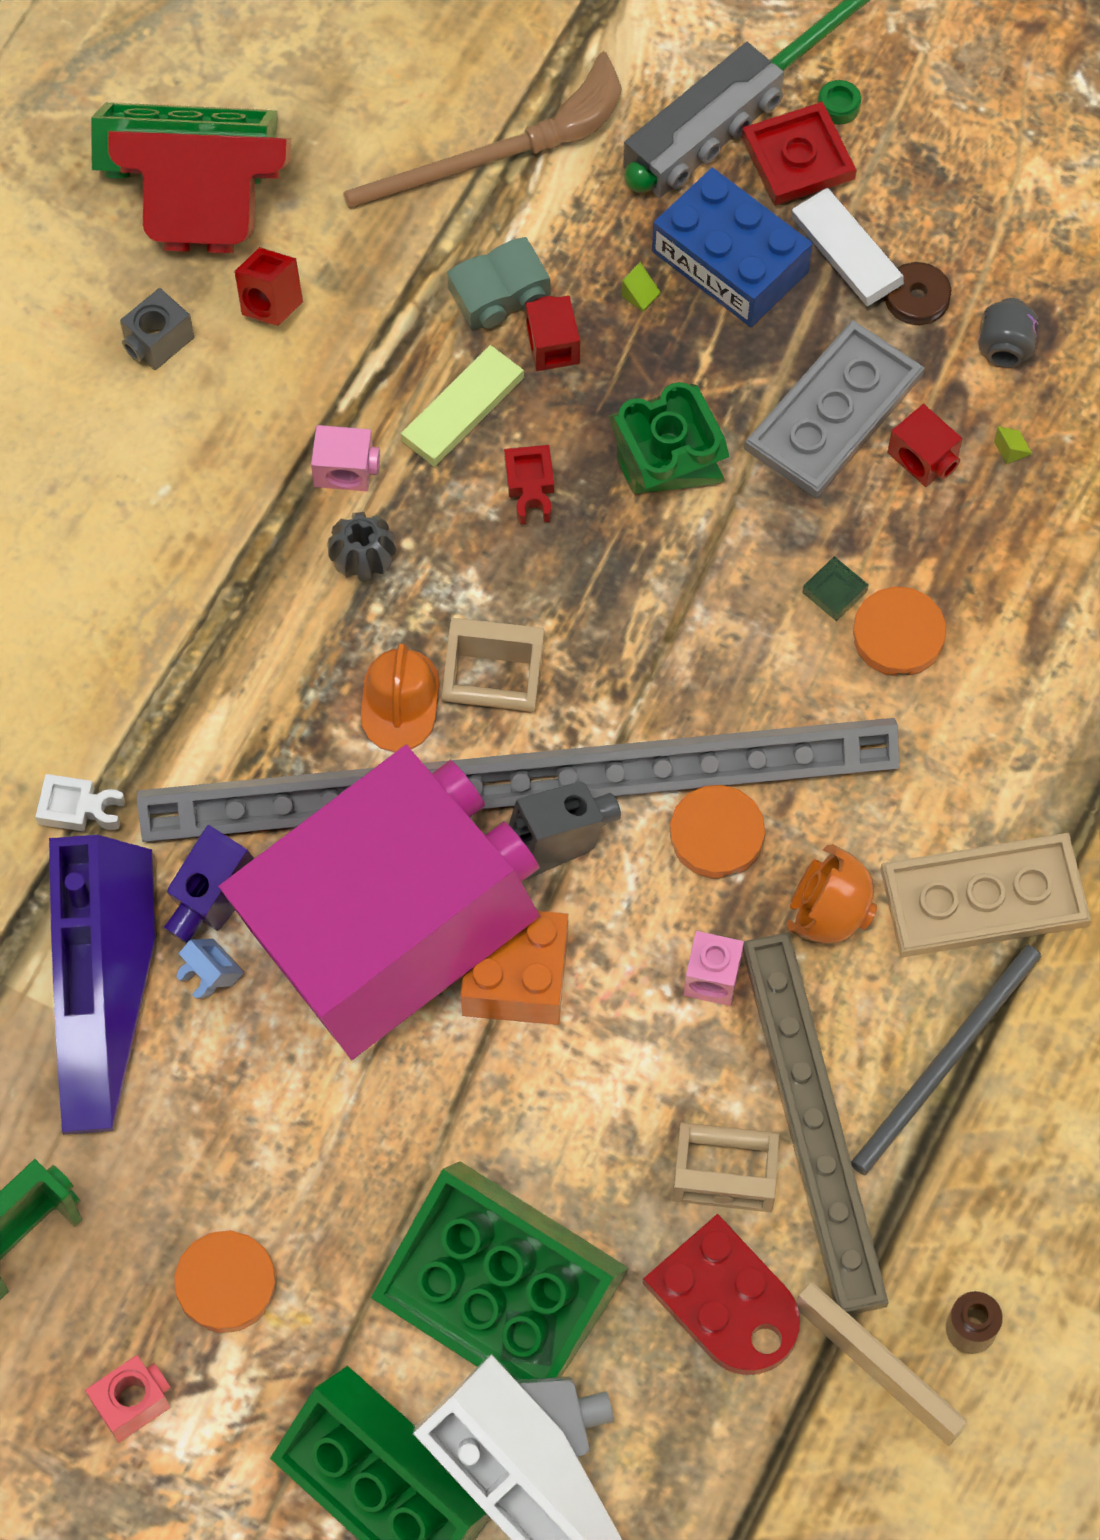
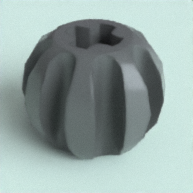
M365 512L352 513V519L350 520L340 519L333 526L331 531L333 536L327 542L328 556L331 561L335 562L334 567L346 578L358 575L359 581L371 580L372 573L384 574L391 566V556L395 555L396 552L395 536L393 532L388 531L389 526L387 522L378 515L366 518Z

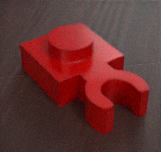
M540 445L504 449L509 498L520 497L517 501L518 522L520 525L526 524V511L532 507L539 508L543 512L544 523L550 522L551 501L545 495L554 493L550 446Z

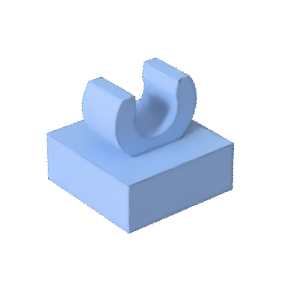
M214 939L189 940L178 953L186 964L182 965L178 970L177 979L179 981H189L195 973L201 979L200 986L192 994L196 999L211 996L217 987L233 986L245 973Z

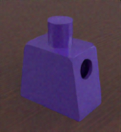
M208 824L168 887L167 893L177 903L178 908L166 923L164 929L186 944L192 939L203 922L216 931L220 930L235 909L218 886L254 859L251 853Z

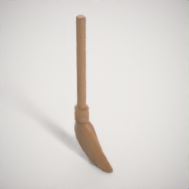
M602 51L597 56L583 84L560 107L554 119L549 118L538 122L536 125L528 126L523 134L346 190L343 196L347 207L358 206L528 150L536 154L544 149L559 146L562 141L572 142L585 139L596 132L609 119L621 95L622 87L610 58L605 51Z

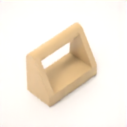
M451 617L442 702L535 712L544 655V628ZM459 656L530 664L527 693L455 684Z
M681 1122L672 1202L772 1213L777 1179L779 1133ZM688 1144L767 1152L765 1178L686 1169Z

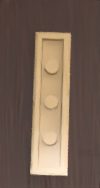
M810 1283L799 1294L797 1306L799 1312L945 1444L950 1446L961 1434L966 1424V1419L817 1285Z

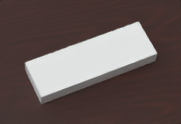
M828 187L791 209L792 219L866 306L871 305L904 284L902 273Z

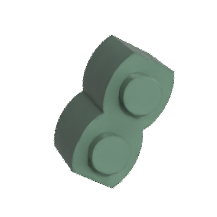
M527 237L506 242L487 255L468 259L447 272L448 289L471 330L482 327H496L506 319L510 312L525 310V303L536 301L541 297L551 294V279Z

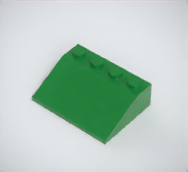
M459 1161L443 1168L370 1298L477 1367L492 1354L515 1380L556 1378L563 1375L599 1320L626 1274L628 1267Z

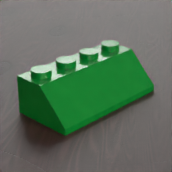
M105 102L91 117L92 170L104 171V176L108 178L130 177V173L120 172V166L116 165L109 156L108 131L275 137L277 110ZM256 178L255 184H259L261 178Z
M348 1365L314 1388L270 1457L280 1469L358 1540H475L490 1519V1516L413 1434L415 1425Z

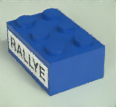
M713 167L653 222L652 252L751 328L809 272L813 243Z

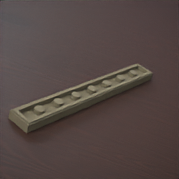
M790 932L744 941L742 952L833 1301L849 1315L885 1308L889 1303Z

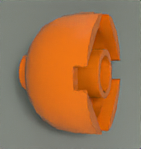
M831 844L822 849L830 854L823 863L814 859L801 878L790 904V908L794 910L799 908L796 920L793 922L787 919L786 923L788 930L792 933L819 944L839 943L850 938L858 928L862 930L867 929L877 910V905L872 902L874 884L870 872L861 860L844 849Z

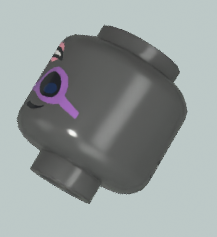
M1006 298L1001 302L990 305L985 309L981 318L978 337L979 350L995 366L1002 368L1019 366L1022 362L1030 359L1036 350L1039 332L1038 315L1023 301L1016 298Z

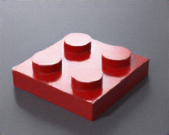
M823 101L742 127L741 138L775 206L822 191L827 187L831 188L855 180L857 169Z

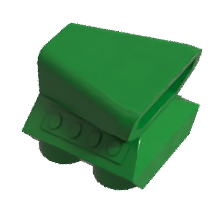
M682 382L672 383L664 388L661 396L648 401L640 398L630 399L623 403L619 412L608 416L617 442V462L633 494L717 485L725 481L717 462L729 458L726 440L698 385H689Z

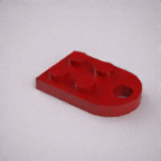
M718 1213L643 1278V1285L715 1363L730 1372L742 1375H757L768 1372L783 1363L796 1344L800 1329V1315L793 1295ZM760 1329H770L778 1335L781 1345L773 1353H760L752 1344V1335Z

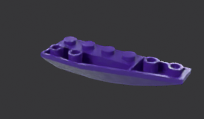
M101 835L49 838L52 971L63 1135L113 1131L156 944L153 852L149 848Z

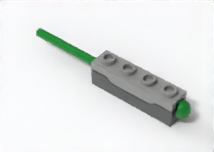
M843 0L770 60L746 41L624 142L623 167L625 168L624 179L626 185L632 191L638 193L650 190L658 198L664 196L672 188H680L688 180L692 171L702 163L708 164L713 161L719 154L722 146L733 137L740 138L742 136V127L751 125L763 112L770 113L778 106L783 97L782 87L785 69L870 0Z

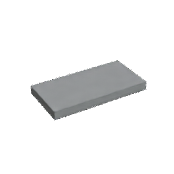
M852 320L745 441L744 450L817 499L923 377L925 367Z

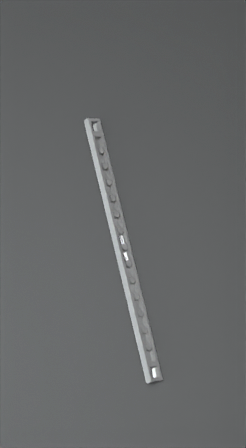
M895 718L452 761L463 771L476 788L485 803V807L482 809L515 806L516 800L579 781L585 783L592 797L596 798L607 793L620 796L701 788L710 785H733L898 769V724ZM886 744V747L860 750V746ZM447 761L423 764L433 773ZM374 768L137 790L136 798L142 842L200 836L208 824L223 834L297 827ZM558 776V779L530 782L531 777ZM510 780L511 782L510 784L482 785V782ZM179 813V816L150 818V814Z

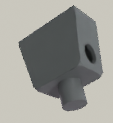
M579 781L517 799L509 826L524 842L540 867L526 879L593 850L602 826L621 818L620 807L615 796L612 793H607L593 798L587 785Z

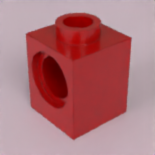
M259 247L234 271L241 314L279 326L303 303L297 259Z
M545 296L536 301L525 303L526 330L536 372L580 364V337L570 296Z
M923 403L891 430L887 453L923 486L927 487L938 477L941 479L947 478L960 463L958 456L963 438Z

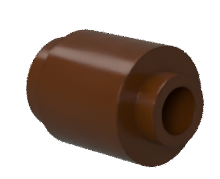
M972 1291L960 1296L955 1301L946 1321V1334L951 1344L958 1350L970 1354L980 1353L988 1349L994 1342L1002 1325L1003 1316L999 1304L993 1297L983 1292ZM969 1317L978 1319L982 1324L973 1323Z

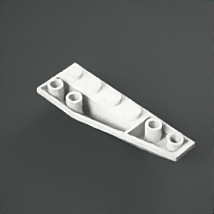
M492 1354L414 1427L413 1434L511 1540H622L564 1432Z

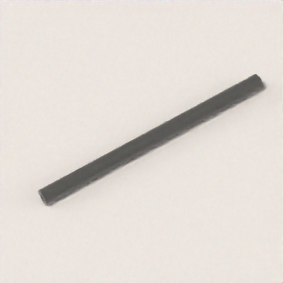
M1026 945L854 1157L851 1164L857 1172L867 1175L1039 961L1041 954L1034 947Z

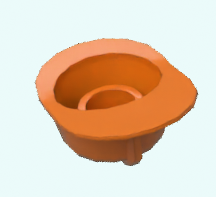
M399 644L397 649H391L378 656L369 666L364 680L361 707L362 728L371 742L380 749L391 752L398 751L406 744L410 749L422 744L432 732L436 719L439 690L438 670L429 658L420 652L409 650L406 644Z

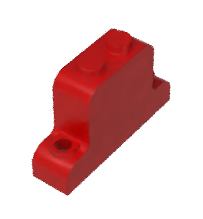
M108 131V152L111 160L120 166V172L143 174V229L152 240L163 242V250L190 251V243L207 244V252L234 253V244L246 241L254 231L256 178L279 179V172L288 166L291 159V138Z

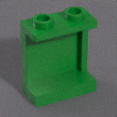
M33 1159L0 1191V1260L53 1210H58L74 1227L82 1221L76 1207L80 1199L72 1191L74 1186L55 1165L46 1170L36 1159ZM0 1277L1 1300L9 1291Z

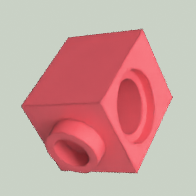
M138 1355L85 1389L90 1401L118 1443L170 1409L164 1393L170 1390L171 1387L155 1363L146 1368ZM130 1386L143 1387L145 1395L139 1404L126 1407L119 1403L120 1395L126 1388Z

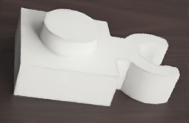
M46 774L35 818L38 825L85 831L87 819L96 820L97 824L104 829L116 830L120 826L118 816L105 814L104 810L109 805L124 806L125 798L122 792L114 789L93 794L95 788L90 780Z

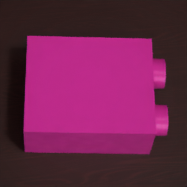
M407 744L218 886L254 937L351 1061L540 917L522 884V881L540 868L524 842L505 821L484 835L470 817L485 807V803L463 771L450 759L431 773Z

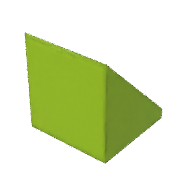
M641 262L622 280V297L642 312L661 294Z
M997 427L994 443L1006 464L1032 455L1019 430Z

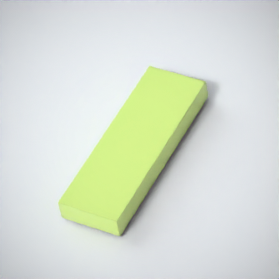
M489 345L400 433L401 441L435 467L524 379V370L493 346Z

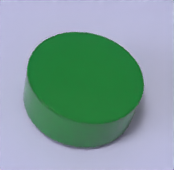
M834 80L826 83L820 89L818 103L823 101L834 124H847L853 121L860 112L861 93L854 84L848 81Z

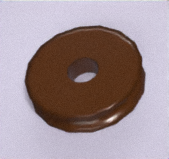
M912 262L898 267L897 269L903 275L904 284L884 296L887 309L892 315L906 324L918 326L931 324L941 318L949 308L952 290L946 275L940 269L928 263ZM921 290L925 296L920 298L914 297L910 292Z

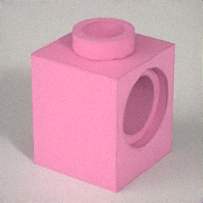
M316 425L311 462L314 487L368 491L370 474L378 475L380 466V448L373 447L371 429Z
M696 931L686 972L683 996L731 1006L744 941Z

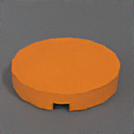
M898 586L878 590L866 598L855 615L853 628L854 644L857 653L870 667L881 673L897 676L898 673L905 674L910 672L909 675L921 673L935 663L944 647L946 623L942 611L929 596L914 588Z
M725 785L703 786L688 793L675 807L670 822L671 844L679 861L693 873L709 878H724L725 875H731L735 872L738 874L747 870L759 857L765 838L764 818L755 801L741 790Z
M232 1230L211 1232L194 1241L181 1255L174 1274L175 1294L185 1315L194 1323L217 1333L241 1331L256 1323L266 1312L265 1309L270 1305L271 1298L273 1299L276 1290L274 1265L265 1248L251 1236Z

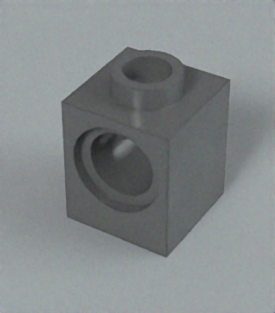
M160 287L120 320L124 336L122 345L127 353L138 362L143 359L154 370H157L194 339L190 314ZM152 330H161L156 334H148Z

